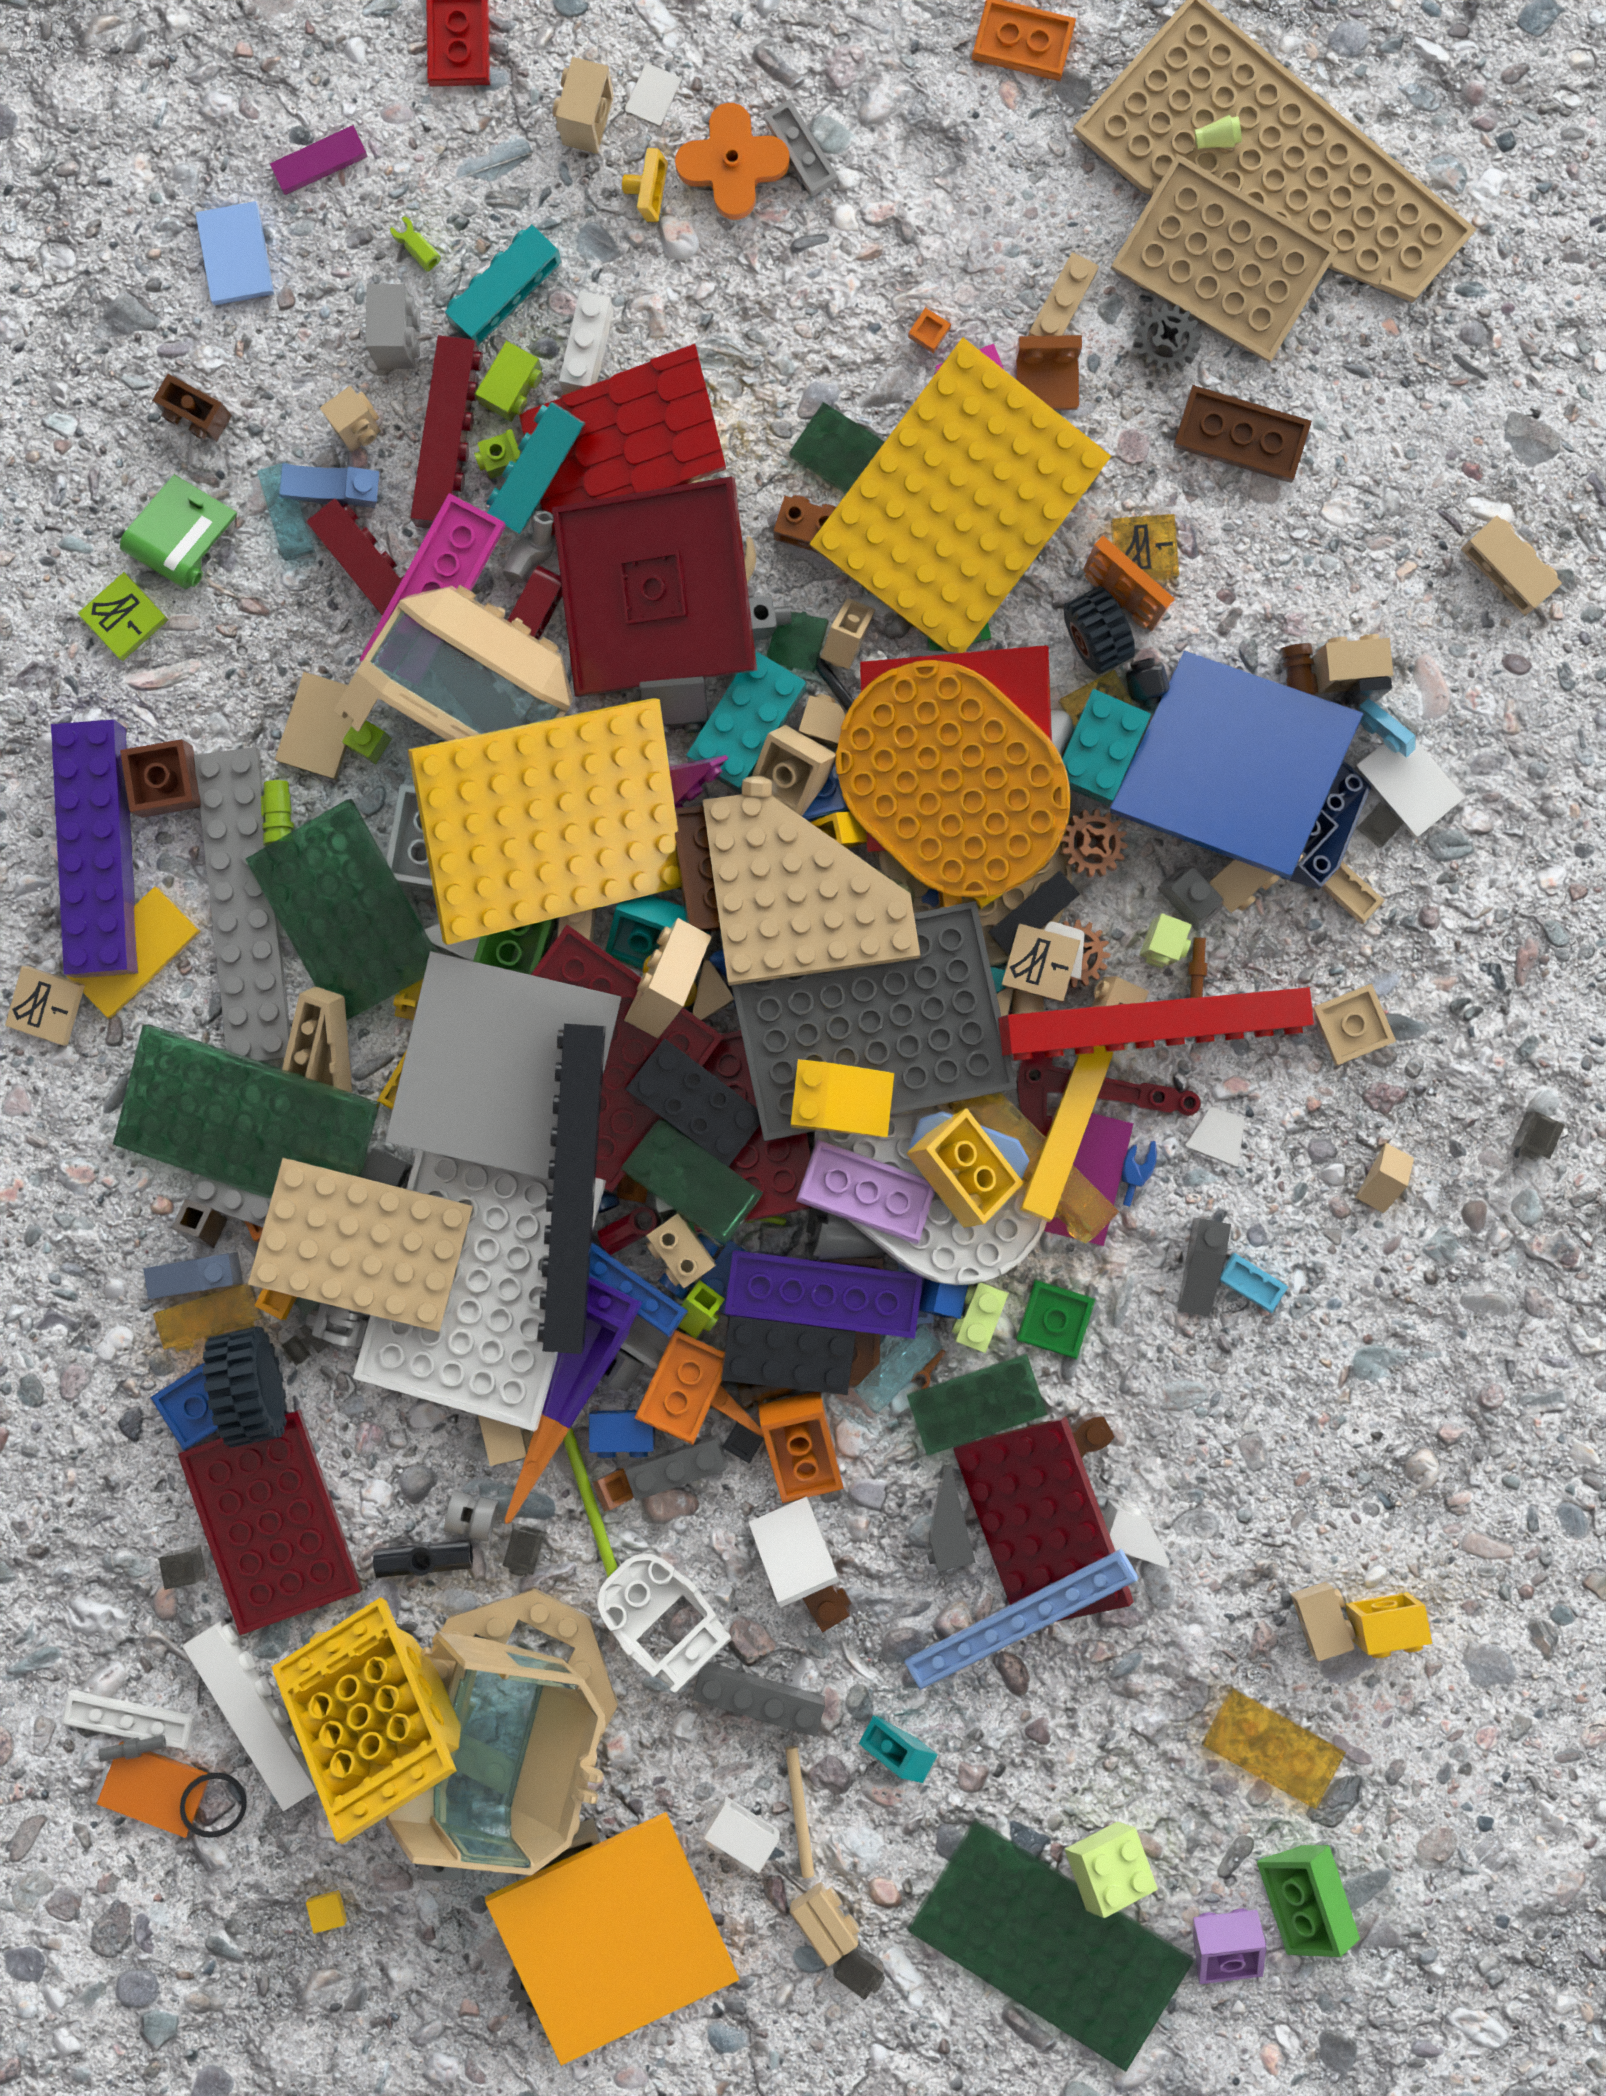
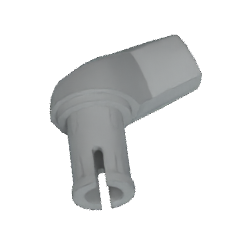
M547 511L536 512L533 533L521 538L511 547L503 570L506 579L515 583H523L532 568L550 558L556 543L551 536L554 521L551 513Z

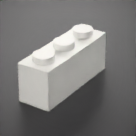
M584 291L579 292L559 378L563 394L587 387L598 381L614 313L610 297Z

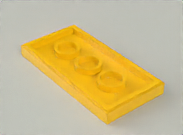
M156 886L134 906L138 974L87 978L67 976L70 980L85 985L83 993L109 1019H112L201 932Z

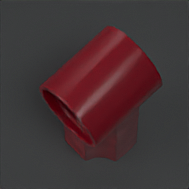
M639 1207L630 1214L597 1231V1234L606 1252L609 1255H613L661 1225V1216L653 1207ZM642 1212H647L652 1217V1225L648 1230L642 1229L638 1224V1217Z

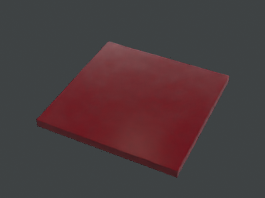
M730 476L552 507L575 697L640 688L639 682L703 677L705 679L757 671L734 477Z

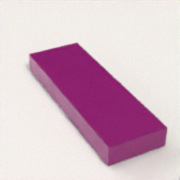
M354 125L280 158L270 163V166L284 195H287L365 159L368 155Z

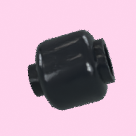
M1154 657L1131 663V669L1125 673L1131 699L1133 701H1143L1144 706L1159 703L1161 696L1170 689L1164 664L1162 662H1155Z

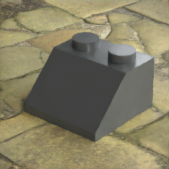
M703 677L639 682L641 700L660 699L665 736L672 734L671 730L684 729V733L701 732L709 719L706 687Z

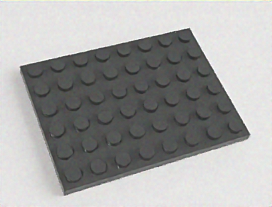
M976 901L914 914L920 959L732 985L764 1142L818 1131L791 1127L798 1059L894 1073L890 1115L1017 1089L1010 1055L1002 1056L998 1017H1001Z

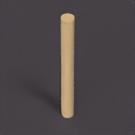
M788 1746L785 1748L801 1874L802 1878H811L814 1876V1867L798 1746Z

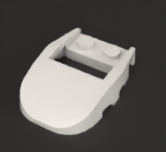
M639 1554L629 1558L606 1579L600 1589L598 1609L601 1618L621 1644L620 1647L650 1674L670 1687V1690L674 1693H679L681 1688L731 1641L730 1634L726 1632L710 1605L698 1591V1588L690 1579H686L672 1565L656 1555ZM684 1596L704 1619L657 1664L637 1640Z

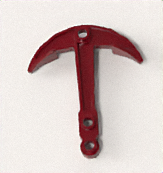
M1044 1052L1032 1053L1033 1059L1020 1060L1017 1071L1016 1091L1020 1113L1032 1136L1043 1147L1053 1121L1052 1116H1047V1093L1063 1094L1071 1070L1054 1066L1052 1064L1054 1057L1044 1058ZM1031 1070L1038 1071V1081H1032L1029 1078ZM1107 1077L1104 1078L1097 1097L1099 1100L1134 1104L1140 1109L1163 1113L1176 1111L1181 1116L1194 1115L1201 1106L1199 1096L1193 1091L1179 1093L1172 1087L1150 1083L1134 1084ZM1155 1092L1162 1094L1163 1099L1161 1103L1154 1102L1153 1094ZM1186 1097L1193 1100V1107L1191 1109H1187L1184 1106V1099Z

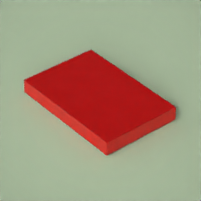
M426 0L427 78L429 87L491 85L489 0Z

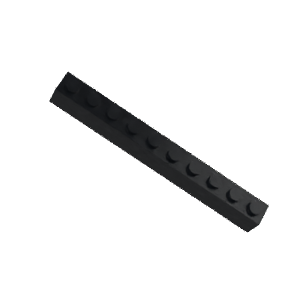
M564 1023V1030H558L557 1049H562V1062H556L555 1082H560L559 1095H554L553 1114L558 1115L557 1128L552 1127L550 1146L556 1147L555 1160L549 1161L548 1179L554 1180L553 1193L548 1192L546 1199V1212H552L551 1225H545L544 1245H549V1258L543 1257L542 1277H547L546 1290H541L539 1304L540 1310H545L544 1323L539 1322L537 1342H543V1352L582 1354L585 1347L606 1026Z

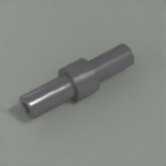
M165 1735L143 1740H140L138 1737L124 1740L123 1744L99 1749V1760L104 1762L125 1757L127 1760L141 1757L142 1753L166 1748Z

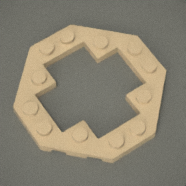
M533 1588L521 1592V1594L506 1599L503 1598L447 1618L441 1632L471 1637L477 1634L487 1640L502 1644L507 1643L519 1619L575 1648L567 1664L585 1680L605 1715L606 1730L618 1706V1700L615 1691H613L608 1676L609 1672L590 1616ZM428 1657L438 1670L448 1693L456 1661ZM471 1699L469 1701L463 1728L473 1708L476 1705V1702L472 1701ZM461 1731L459 1748L456 1750L453 1761L456 1769L501 1793L508 1791L516 1759Z

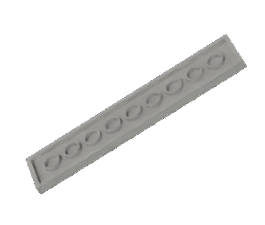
M254 747L194 755L201 801L200 815L228 1065L284 1059L291 1030L270 847L263 845V833L266 831L262 830L265 817L261 816V796L264 795L259 749Z

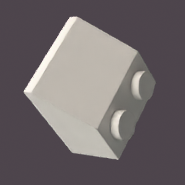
M1119 1498L1117 1503L1109 1500L1103 1518L1115 1551L1122 1548L1123 1552L1127 1555L1168 1568L1170 1561L1149 1520L1141 1513L1142 1509L1138 1508L1136 1503Z

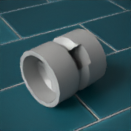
M455 1490L448 1506L444 1532L461 1536L465 1532H469L471 1538L488 1542L494 1528L499 1500L486 1497L474 1500L472 1494ZM468 1508L473 1509L470 1523L464 1522Z

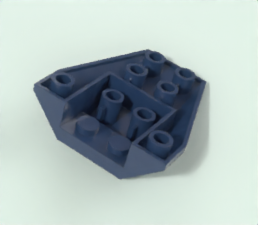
M1344 760L1303 850L1302 855L1304 857L1298 862L1291 880L1281 877L1282 879L1319 890L1340 868L1371 789V785Z

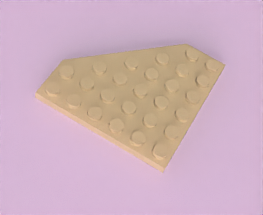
M741 794L703 800L728 985L920 959L911 894L772 795L761 798L743 796Z

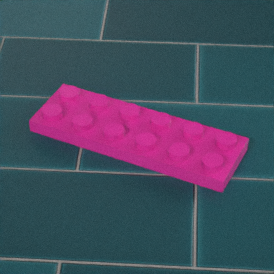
M449 493L359 660L361 662L364 660L398 603L403 598L449 586L457 589L461 585L472 591L506 527L505 522ZM405 613L376 664L380 666V670L388 677L417 692L445 640L422 627Z

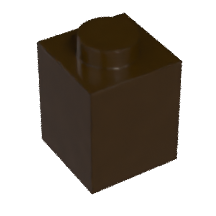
M185 1199L171 1228L187 1240L214 1249L227 1219L211 1207Z

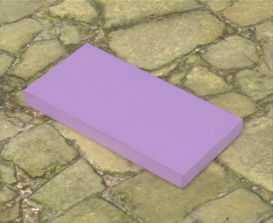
M817 1139L796 1201L917 1245L921 1238L935 1190L923 1177Z

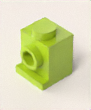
M512 429L506 430L504 434L477 442L480 451L474 453L480 471L486 469L490 479L502 476L509 462L512 460L516 463L521 455L520 450L517 449L518 444ZM502 450L499 456L491 455V453Z

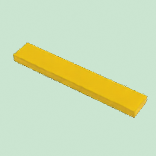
M1105 1046L1094 1047V1053L1077 1055L1020 1210L1047 1222L1052 1221L1114 1053L1105 1052Z

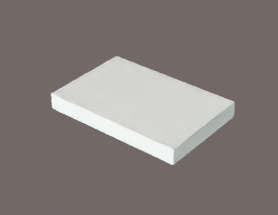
M1417 740L1416 749L1407 758L1399 751L1397 753L1392 752L1383 743L1354 767L1362 778L1371 785L1373 791L1414 839L1465 798Z
M807 1496L749 1522L780 1608L840 1581Z

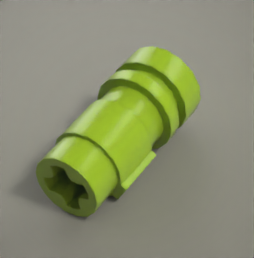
M283 780L266 781L263 783L264 795L261 796V816L265 817L262 830L266 831L263 833V845L271 848L294 846L295 833L291 832L294 830V823L291 822L292 809L289 782Z

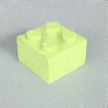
M1117 1821L1064 1849L1086 1911L1106 1918L1158 1890L1136 1827Z

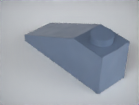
M238 1252L143 1268L148 1300L243 1283Z

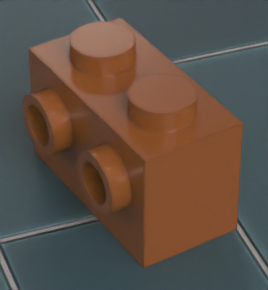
M784 495L773 530L774 540L818 553L809 546V543L836 507L829 504H822V507L810 503L809 499L800 495H793L792 498Z

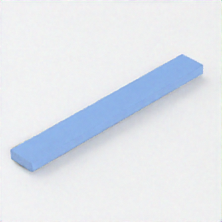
M1121 1548L908 1657L904 1663L921 1690L1137 1581L1139 1577Z

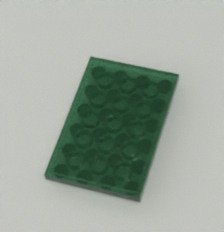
M352 799L343 801L245 859L315 986L345 997L346 1021L424 979L430 951H436Z

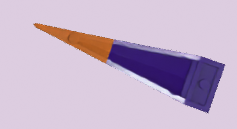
M590 1275L584 1351L582 1354L558 1353L539 1425L537 1430L533 1432L505 1517V1524L512 1522L626 1340L630 1333L629 1329L643 1303Z

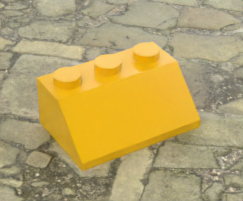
M967 1108L925 1134L906 1153L963 1228L985 1224L1023 1184V1181Z

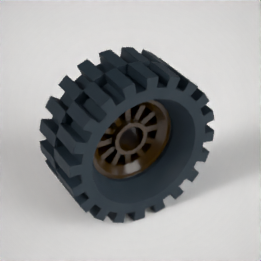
M256 1326L207 1338L208 1341L204 1345L206 1351L203 1352V1360L205 1362L203 1375L206 1377L204 1387L205 1392H208L209 1400L207 1403L209 1410L212 1409L213 1412L212 1420L214 1426H218L217 1433L220 1438H223V1443L226 1446L229 1445V1448L282 1437L281 1435L285 1432L284 1426H286L287 1422L284 1415L287 1414V1406L284 1403L286 1393L282 1386L284 1380L282 1373L279 1371V1359L275 1357V1347L273 1343H270L268 1333H265L263 1327Z

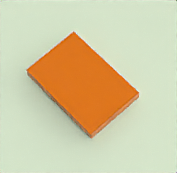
M986 0L971 60L1061 81L1076 18L1004 0Z
M675 1330L634 1419L693 1445L722 1381L720 1376L724 1352Z
M152 1751L142 1753L141 1757L127 1760L125 1757L113 1759L96 1804L186 1838L190 1830L183 1823L180 1814L182 1795L192 1781L208 1773ZM209 1780L195 1786L186 1799L185 1813L192 1824Z

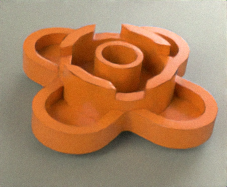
M724 103L716 107L711 113L709 119V139L694 140L683 144L676 153L675 166L679 178L685 184L694 187L710 186L713 189L715 207L722 216L731 220H739L748 216L754 209L756 203L755 187L758 183L774 182L786 174L790 164V154L787 145L781 139L775 136L752 135L751 119L744 107L737 103Z

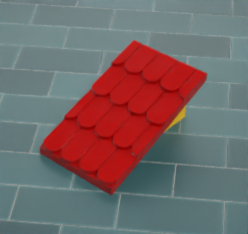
M695 343L650 359V362L617 373L609 379L562 395V398L551 401L585 422V425L542 497L540 504L542 511H547L553 515L552 507L689 484L726 470ZM548 402V403H545V404H542V405H545L546 407H548L551 402ZM542 405L526 410L523 414L519 415L524 436L526 433L532 435L538 424L534 422V418ZM554 521L551 536L555 535Z

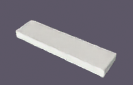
M71 1690L67 1695L61 1724L129 1739L138 1737L140 1740L165 1735L166 1747L186 1751L189 1748L195 1716Z

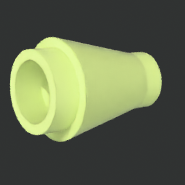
M1228 115L1194 130L1197 149L1235 147V144L1242 142L1238 116L1231 118Z

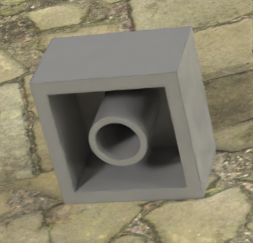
M367 284L365 346L378 369H415V358L420 357V342L418 338H415V330L420 328L421 316L420 309L415 308L414 296L409 295L405 284Z

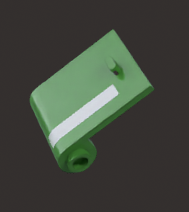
M173 474L124 532L120 541V550L183 589H188L191 586L195 587L203 576L201 558L236 518L237 512Z

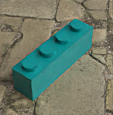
M532 224L526 230L519 231L513 238L512 244L504 252L497 253L491 260L490 266L482 274L475 275L470 281L468 288L461 295H456L450 300L445 311L449 324L465 339L475 340L478 347L562 263L558 248Z
M553 402L548 407L545 405L541 406L534 418V422L538 424L532 435L529 433L525 434L517 448L522 451L517 462L515 463L511 460L502 474V477L506 479L500 490L495 487L486 502L490 506L487 513L505 522L507 527L518 534L523 532L585 425V422Z

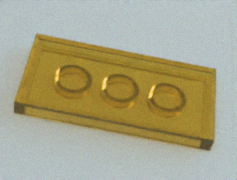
M1231 1687L1201 1742L1209 1750L1314 1809L1317 1808L1346 1754L1340 1747Z

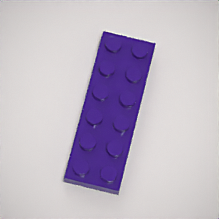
M733 1250L725 1314L915 1339L923 1277L909 1272Z

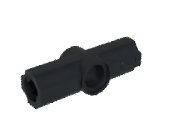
M471 1540L440 1543L422 1542L418 1545L378 1548L374 1550L373 1569L376 1578L412 1574L424 1576L432 1572L472 1569L474 1558ZM417 1552H426L431 1559L430 1565L423 1566L419 1564L416 1558Z

